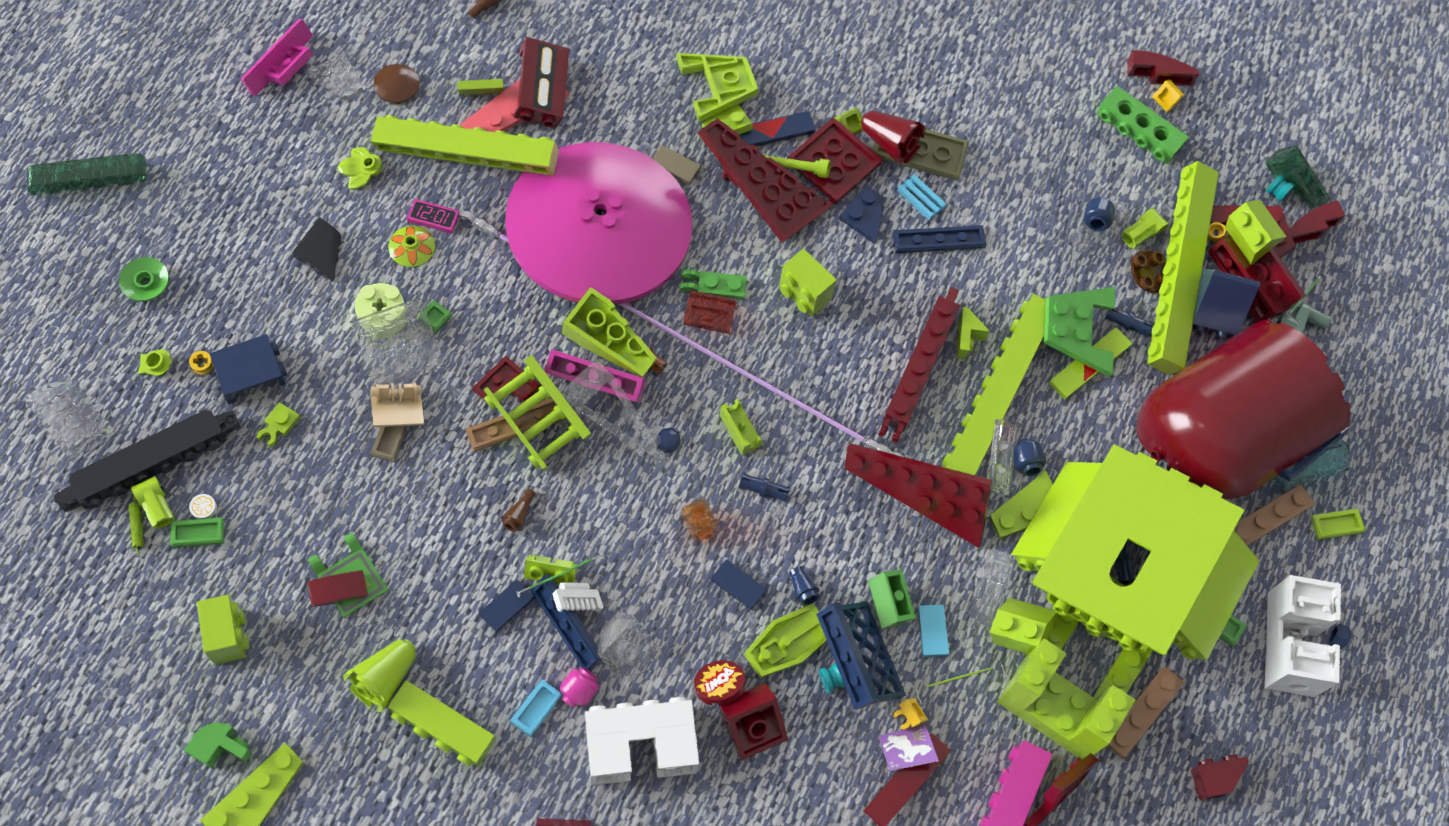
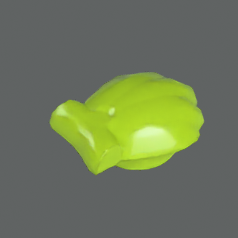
M160 349L148 354H141L138 374L163 375L173 363L170 353L167 350Z

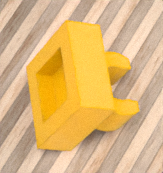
M1167 80L1152 97L1166 112H1169L1183 98L1184 94L1171 80Z
M910 698L900 703L901 709L893 714L894 717H899L902 714L906 716L907 721L900 726L901 729L920 726L928 721L915 698Z

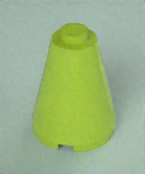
M398 639L348 670L343 675V679L345 682L348 679L350 680L352 685L349 689L359 700L369 708L372 707L373 703L379 707L376 711L382 712L417 657L415 653L416 648L410 641Z

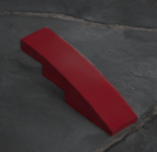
M933 733L930 734V738L939 761L899 769L863 810L878 826H887L951 752Z

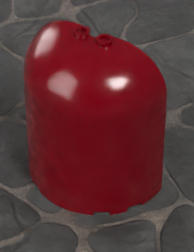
M1261 320L1244 329L1153 389L1139 410L1136 431L1139 441L1150 453L1151 457L1157 460V462L1164 460L1169 464L1167 465V471L1173 468L1189 476V482L1195 483L1201 488L1205 484L1222 493V499H1234L1254 492L1279 475L1282 470H1286L1349 427L1351 417L1350 404L1344 400L1342 391L1345 390L1339 374L1332 373L1326 364V361L1329 359L1313 341L1285 323L1278 325L1272 323L1271 320Z

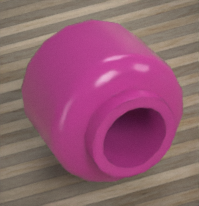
M584 667L572 669L560 686V690L564 694L563 701L574 708L576 705L587 706L599 689V685L596 682L598 678Z

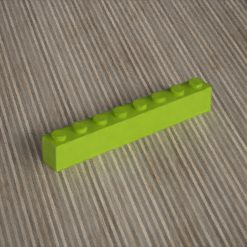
M386 115V117L377 116L371 137V143L380 151L550 176L554 175L559 154L555 141L548 137H540L538 139L531 138L526 134H518L516 136L509 135L504 131L488 132L478 127L467 129L457 124L445 126L435 121L424 123L414 118L403 120L392 115Z

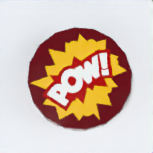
M721 660L706 664L697 672L694 678L695 693L699 700L708 705H712V703H719V706L730 704L736 701L745 690V674L739 665L731 661Z

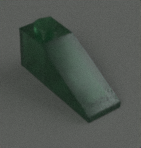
M1297 145L1278 149L1265 162L1275 179L1281 174L1284 176L1285 181L1288 183L1292 182L1295 185L1290 192L1311 209L1318 208L1331 199Z

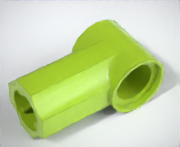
M1151 208L1136 223L1124 230L1121 236L1129 247L1135 249L1150 237L1155 238V234L1158 232L1162 233L1169 224L1154 208Z
M156 476L131 487L139 505L144 508L152 527L159 529L171 524V521H174L175 518L164 498L166 495L163 493L160 487L161 484Z

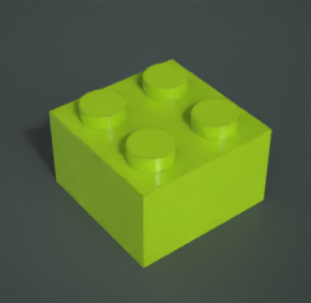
M803 248L783 265L779 287L785 297H791L796 302L801 312L808 313L812 317L831 301L837 279Z
M229 594L197 601L203 652L215 665L247 658L246 650L250 649L248 635L244 634L242 625L246 624L244 610L240 609L238 602H234Z

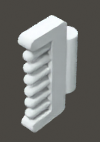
M561 582L559 589L553 593L559 612H562L564 609L567 611L569 609L579 611L580 608L582 611L586 609L587 611L599 612L603 609L598 590L590 589L588 583Z

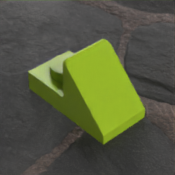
M963 307L959 315L956 358L966 359L968 353L973 351L974 339L985 341L989 334L986 326L968 307Z

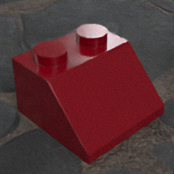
M766 683L743 692L736 701L730 704L719 706L724 724L741 761L789 740L777 698Z

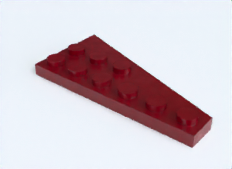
M718 118L698 132V135L781 243L785 242L834 205L829 200L825 201L818 196L817 191L813 188H807L799 182L798 177L771 157L767 158L761 154L756 146L746 143L737 132Z
M852 443L848 445L845 461L846 470L980 548L983 541L993 480Z

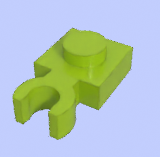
M279 402L264 420L268 427L258 432L257 439L261 441L264 436L269 435L271 439L267 442V445L270 448L273 447L277 442V435L280 433L286 436L301 418L300 415Z

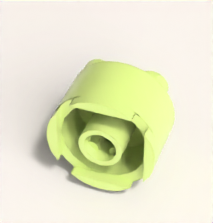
M377 283L361 288L355 301V311L359 324L366 333L375 338H389L405 326L407 312L403 297L397 287Z

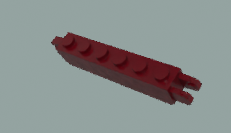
M950 287L946 298L938 297L885 413L882 427L878 433L879 436L883 437L886 434L888 426L893 427L897 431L893 434L892 442L897 443L901 433L905 431L961 306L955 303L959 293L958 289Z

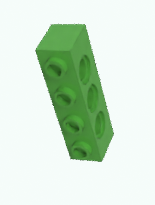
M1118 86L1102 101L1097 111V114L1104 122L1111 123L1122 135L1129 136L1139 147L1147 149L1157 160L1163 161L1166 164L1170 163L1189 138V136Z

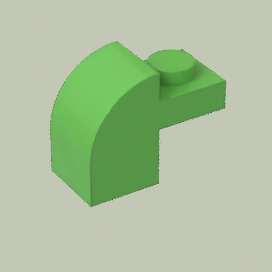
M212 723L204 726L196 732L184 749L190 756L210 768L214 766L224 750L245 763L253 755L247 749L249 746L247 742L237 736L232 740L237 731L225 723Z

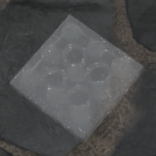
M420 297L349 321L373 387H376V384L391 386L393 383L396 384L445 367Z

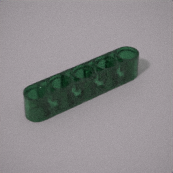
M137 153L36 164L27 168V191L35 196L38 193L44 192L45 194L61 193L62 190H69L70 192L86 190V187H93L95 189L110 187L112 184L120 186L134 184L137 181L144 183L147 180L146 159L143 155Z

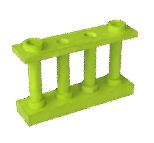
M531 354L524 360L527 366L524 368L525 371L494 394L486 387L484 391L487 396L484 397V400L492 410L497 407L530 451L531 455L528 458L535 468L538 469L541 466L545 471L548 467L543 462L572 439L581 437L583 441H586L592 434ZM537 378L542 385L538 388L539 391L510 413H507L499 402L531 379L533 381ZM545 398L547 400L552 398L556 404L553 408L554 411L522 433L514 421ZM566 417L571 423V426L568 427L569 430L537 453L528 441L559 418L564 419Z

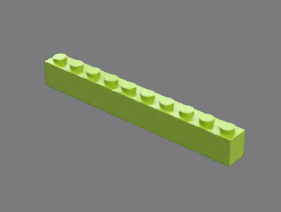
M1199 161L1186 166L1180 175L1181 182L1177 192L1176 208L1173 213L1174 220L1170 230L1169 246L1166 251V263L1163 268V282L1159 289L1160 296L1155 311L1156 318L1152 328V340L1148 349L1147 365L1169 375L1183 370L1186 364L1219 174L1216 170Z
M1032 294L1029 301L1024 300L1018 311L1022 314L1020 320L1015 318L1009 331L1013 332L1011 338L1005 337L1000 347V350L1004 351L1002 356L996 355L990 367L994 370L992 376L987 374L981 385L985 389L983 394L977 393L971 405L975 409L972 415L967 413L961 425L965 427L963 433H957L951 444L955 447L953 453L947 452L941 464L945 468L971 475L976 474L1044 336L1045 299Z

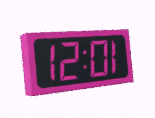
M414 199L407 221L452 234L459 218V211Z

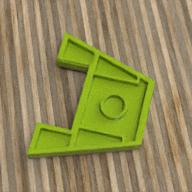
M676 53L681 74L704 71L713 98L693 101V107L699 123L758 95V86L746 57Z

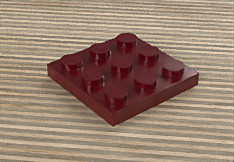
M834 117L787 157V159L814 163L816 160L820 161V159L830 160L831 166L828 178L818 177L812 171L795 170L835 205L875 171L883 161L882 158Z

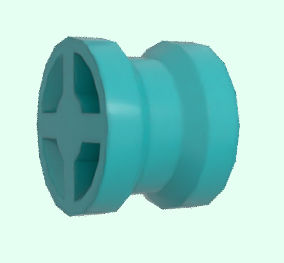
M1280 174L1265 192L1273 194L1280 203L1295 185L1292 182L1288 183L1285 181L1284 176Z
M836 663L832 664L831 668H821L818 670L820 680L827 693L833 692L836 687H845Z

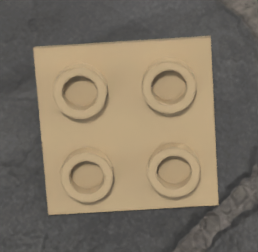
M394 383L391 384V389H389V385L376 384V387H371L373 427L424 425L421 385H416V383L404 384V389H402L401 383H398V389H394Z

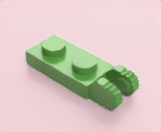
M689 269L681 272V278L699 281V285L688 282L682 283L680 285L681 292L696 293L700 296L745 300L747 276L698 272L697 270Z

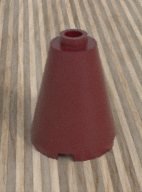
M874 110L865 113L861 119L862 130L900 165H902V162L907 164L914 158L921 147L918 144L920 137H925L926 128L924 124L918 121Z

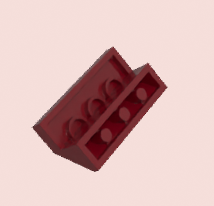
M1231 236L1222 238L1208 250V253L1221 272L1261 282L1249 309V313L1256 323L1261 320H1271L1307 296L1274 248L1252 265H1250Z

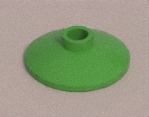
M142 257L129 262L122 269L119 276V286L124 295L134 301L141 302L153 300L160 296L167 288L169 282V274L164 264L150 257ZM143 281H150L148 284L142 285Z

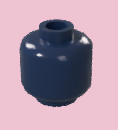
M1102 197L1090 200L1085 208L1083 219L1085 225L1094 231L1109 229L1114 220L1116 210L1114 204Z
M1022 439L1017 442V445L1011 452L1016 470L1025 476H1034L1041 473L1047 462L1041 444L1035 440Z

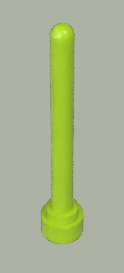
M764 155L767 158L771 157L785 168L812 171L821 178H828L830 173V160L820 159V161L816 160L814 163Z

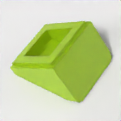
M858 107L834 117L852 134L862 130V116Z

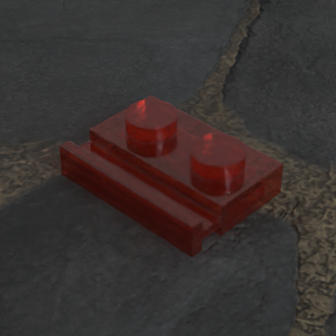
M690 290L683 325L730 334L737 300Z

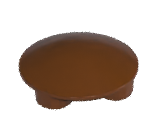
M403 64L385 66L374 78V89L377 95L393 105L409 100L420 87L417 73L409 66Z
M1141 250L1132 258V276L1137 285L1148 293H1159L1162 285L1163 268L1165 266V256L1162 252Z

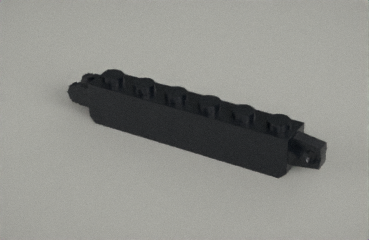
M203 410L72 473L68 479L70 486L62 489L60 492L58 491L54 495V502L64 512L71 511V509L74 510L80 506L84 509L96 508L103 503V500L111 496H121L127 492L128 488L159 473H168L175 468V465L183 461H193L200 453L206 450L218 449L223 442L227 441L225 436L241 426L233 410L214 416L211 411Z

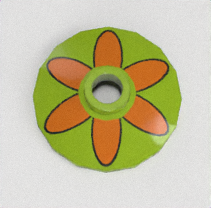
M406 226L397 230L390 238L388 244L389 254L401 266H420L428 262L433 256L435 241L431 233L423 227ZM410 240L415 241L412 245L407 244Z

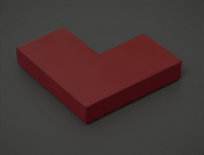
M505 356L472 387V391L484 400V397L487 396L484 391L486 387L494 394L524 371ZM530 379L513 391L512 394L523 403L537 393L541 385L535 380L532 381Z

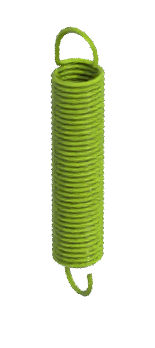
M133 495L134 502L128 505L132 548L136 549L137 555L140 557L137 546L144 548L141 507L139 503H135L136 498Z

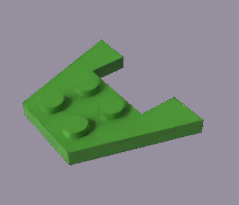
M1115 287L1047 297L1045 301L1044 343L1108 377L1113 375L1114 352L1092 348L1093 308L1112 311L1115 308Z

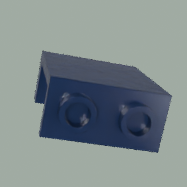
M267 334L209 353L223 395L228 404L238 401L236 393L277 379L281 386L286 385L283 378L287 376L283 361L278 363L276 358L277 355H280L276 342H270Z

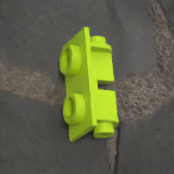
M533 554V556L528 555L525 560L524 578L539 581L545 575L550 574L553 577L578 564H573L574 561L556 559L555 563H551V558L536 554ZM578 568L554 578V582L556 584L561 582L574 583Z

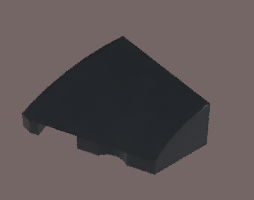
M319 217L294 249L292 255L295 259L312 267L314 272L333 282L336 276L335 269L342 236L332 225Z

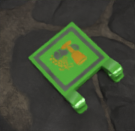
M353 533L344 538L352 554L328 569H325L317 555L308 559L318 578L363 570L368 595L365 598L343 600L335 604L344 618L388 591L387 586Z

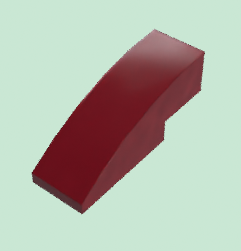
M1132 50L1127 60L1128 76L1150 77V84L1163 85L1165 81L1171 80L1174 85L1193 86L1199 76V71L1190 65L1158 53Z
M1333 201L1315 208L1293 224L1289 230L1294 244L1321 238L1329 227L1337 226L1345 216L1339 201Z

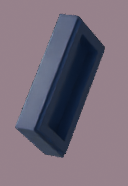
M727 559L711 577L712 582L750 610L766 592L765 587Z
M517 579L479 612V616L495 633L534 600V596L528 590L521 592L520 598L517 596L516 591L519 592L526 589Z

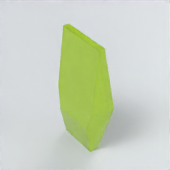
M814 604L773 620L744 652L743 655L760 678L803 663L827 641L816 615L819 611Z

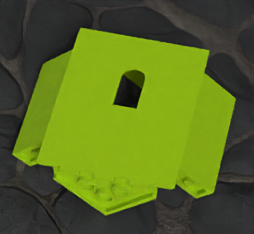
M1113 444L1103 463L1066 462L1011 553V556L1018 562L1017 565L1027 572L1038 571L1032 584L1047 592L1046 599L1053 605V609L1058 614L1063 616L1067 614L1072 615L1087 628L1086 631L1091 636L1096 638L1100 636L1109 637L1113 640H1118L1120 642L1119 645L1129 652L1134 650L1146 652L1147 648H1150L1161 655H1166L1171 644L1174 643L1181 650V654L1190 660H1195V658L1207 660L1260 562L1234 531L1244 509L1222 499L1223 494L1205 484L1201 488L1197 484L1189 482V476L1173 468L1167 471L1165 468L1156 465L1157 460L1141 452L1135 455ZM1127 540H1130L1151 552L1135 581L1129 586L1121 587L1112 582L1110 569Z

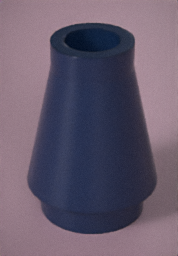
M799 566L792 569L789 574L792 579L796 600L803 606L817 601L820 597L818 593L819 588L807 575L803 567Z

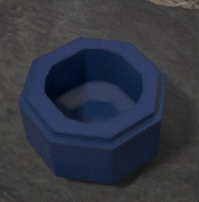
M671 427L661 429L656 439L658 448L665 453L676 451L681 443L679 432Z
M1341 623L1337 624L1331 632L1329 645H1340V650L1346 647L1351 637L1350 627Z

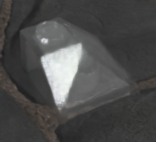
M618 610L601 629L598 656L621 684L628 689L662 651L635 617Z

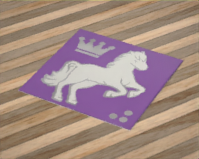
M926 725L878 736L890 771L939 761Z

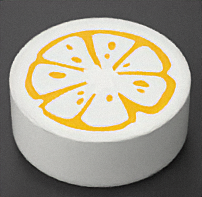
M199 494L191 500L189 509L196 519H208L215 515L217 504L210 495Z

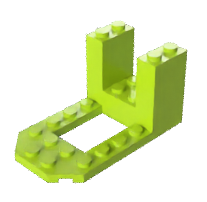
M1110 576L1113 583L1121 587L1125 586ZM1058 614L1049 640L1044 638L1030 654L1025 656L998 698L997 703L1077 758L1081 757L1084 759L1090 753L1096 754L1111 742L1135 702V699L1129 696L1127 692L1153 650L1147 648L1146 652L1135 650L1129 652L1122 648L1092 697L1055 672L1067 654L1061 649L1079 622L1072 615L1067 614L1063 616Z

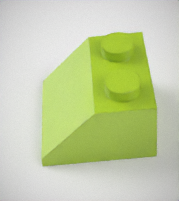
M1261 200L1245 202L1228 217L1225 227L1250 265L1254 264L1286 238V235Z
M1009 597L996 613L990 629L992 641L999 646L1030 654L1044 638L1049 640L1058 613L1055 610Z

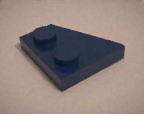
M865 185L840 214L839 220L872 243H875L878 237L884 197Z

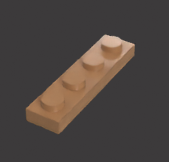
M1300 484L1240 520L1234 531L1248 546L1315 505V502Z
M1163 666L1135 700L1107 746L1124 759L1185 682L1167 667Z

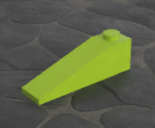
M591 287L563 322V335L581 347L641 378L644 377L656 360V357L642 339L630 328L627 320L618 313L611 300Z

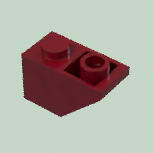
M1237 754L1222 757L1220 762L1214 763L1213 759L1198 761V766L1191 769L1199 801L1223 797L1232 793L1249 763L1248 757L1238 758Z

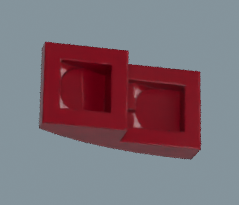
M363 570L326 576L307 582L312 607L337 604L339 601L365 598L368 595Z

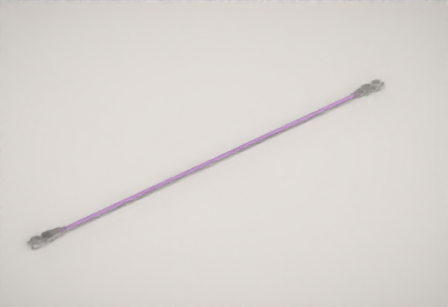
M463 209L459 213L463 221L466 218L470 219L471 225H474V228L478 231L508 242L507 236L503 235L497 227L491 225L487 220L480 217L476 218L472 213ZM626 303L618 304L862 441L867 448L902 456L897 452H892L888 445L855 433Z

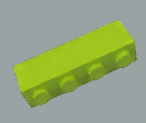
M407 680L388 705V709L392 713L390 717L403 726L406 722L414 727L412 731L423 739H426L428 736L436 741L434 745L445 753L451 750L458 754L457 760L467 767H470L472 764L479 767L496 741L495 735Z

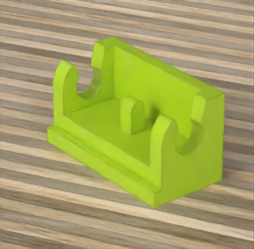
M739 399L735 400V404L731 407L727 403L721 406L719 416L741 455H745L764 445L762 443L763 440L758 436Z

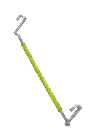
M1001 665L1003 673L1006 676L1003 665ZM991 668L983 669L980 671L940 681L934 684L927 685V687L949 682L973 674H977L983 671L990 670ZM915 689V690H916V693H917V697H918V699H919V701H920V705H922V702H921V700H920V698H919V695H918V691H917V689Z

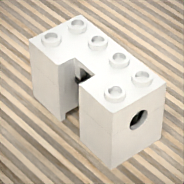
M1290 575L1268 592L1265 689L1316 697L1339 683L1340 645L1328 646L1302 641V638L1307 635L1317 636L1340 621L1341 584Z
M676 697L670 699L668 703L648 700L640 706H633L632 703H621L616 705L617 708L606 709V706H594L590 708V711H585L591 785L631 781L629 741L653 739L657 778L696 774L699 758L692 700L685 701L684 697Z

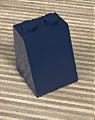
M1204 268L1198 289L1193 329L1207 332L1208 328L1217 330L1216 335L1230 338L1231 334L1237 335L1240 333L1261 282Z

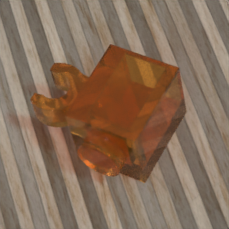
M705 498L682 507L681 516L693 541L697 539L705 541L714 535L717 523Z

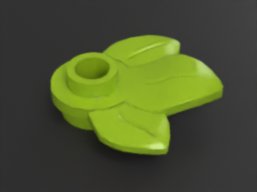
M357 147L351 150V157L341 161L337 170L341 174L350 176L349 189H358L367 185L371 177L380 174L382 171V160L376 154H370L368 149Z

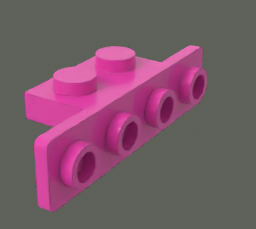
M298 19L241 78V81L252 95L256 96L270 81L285 85L312 57L313 54L310 49L303 47L313 37L304 20Z

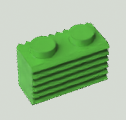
M902 570L883 572L868 580L881 629L901 626L916 617L913 614L915 610L912 609V601L909 599L908 586L905 584V576L902 575L904 571Z

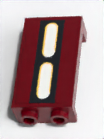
M530 37L525 38L519 54L522 57L518 104L514 112V118L521 119L524 122L541 124L547 128L558 127L564 116L570 48Z

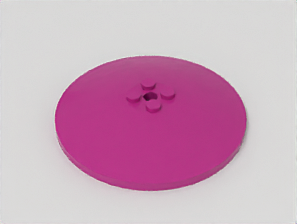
M587 142L559 148L553 176L529 172L521 174L507 202L506 234L510 249L522 270L545 290L563 299L578 303L591 287L611 300L614 305L638 300L655 292L665 285L679 270L691 241L692 214L687 197L680 184L669 171L651 157L622 145ZM596 209H603L606 211V214L601 216L595 214L594 211Z

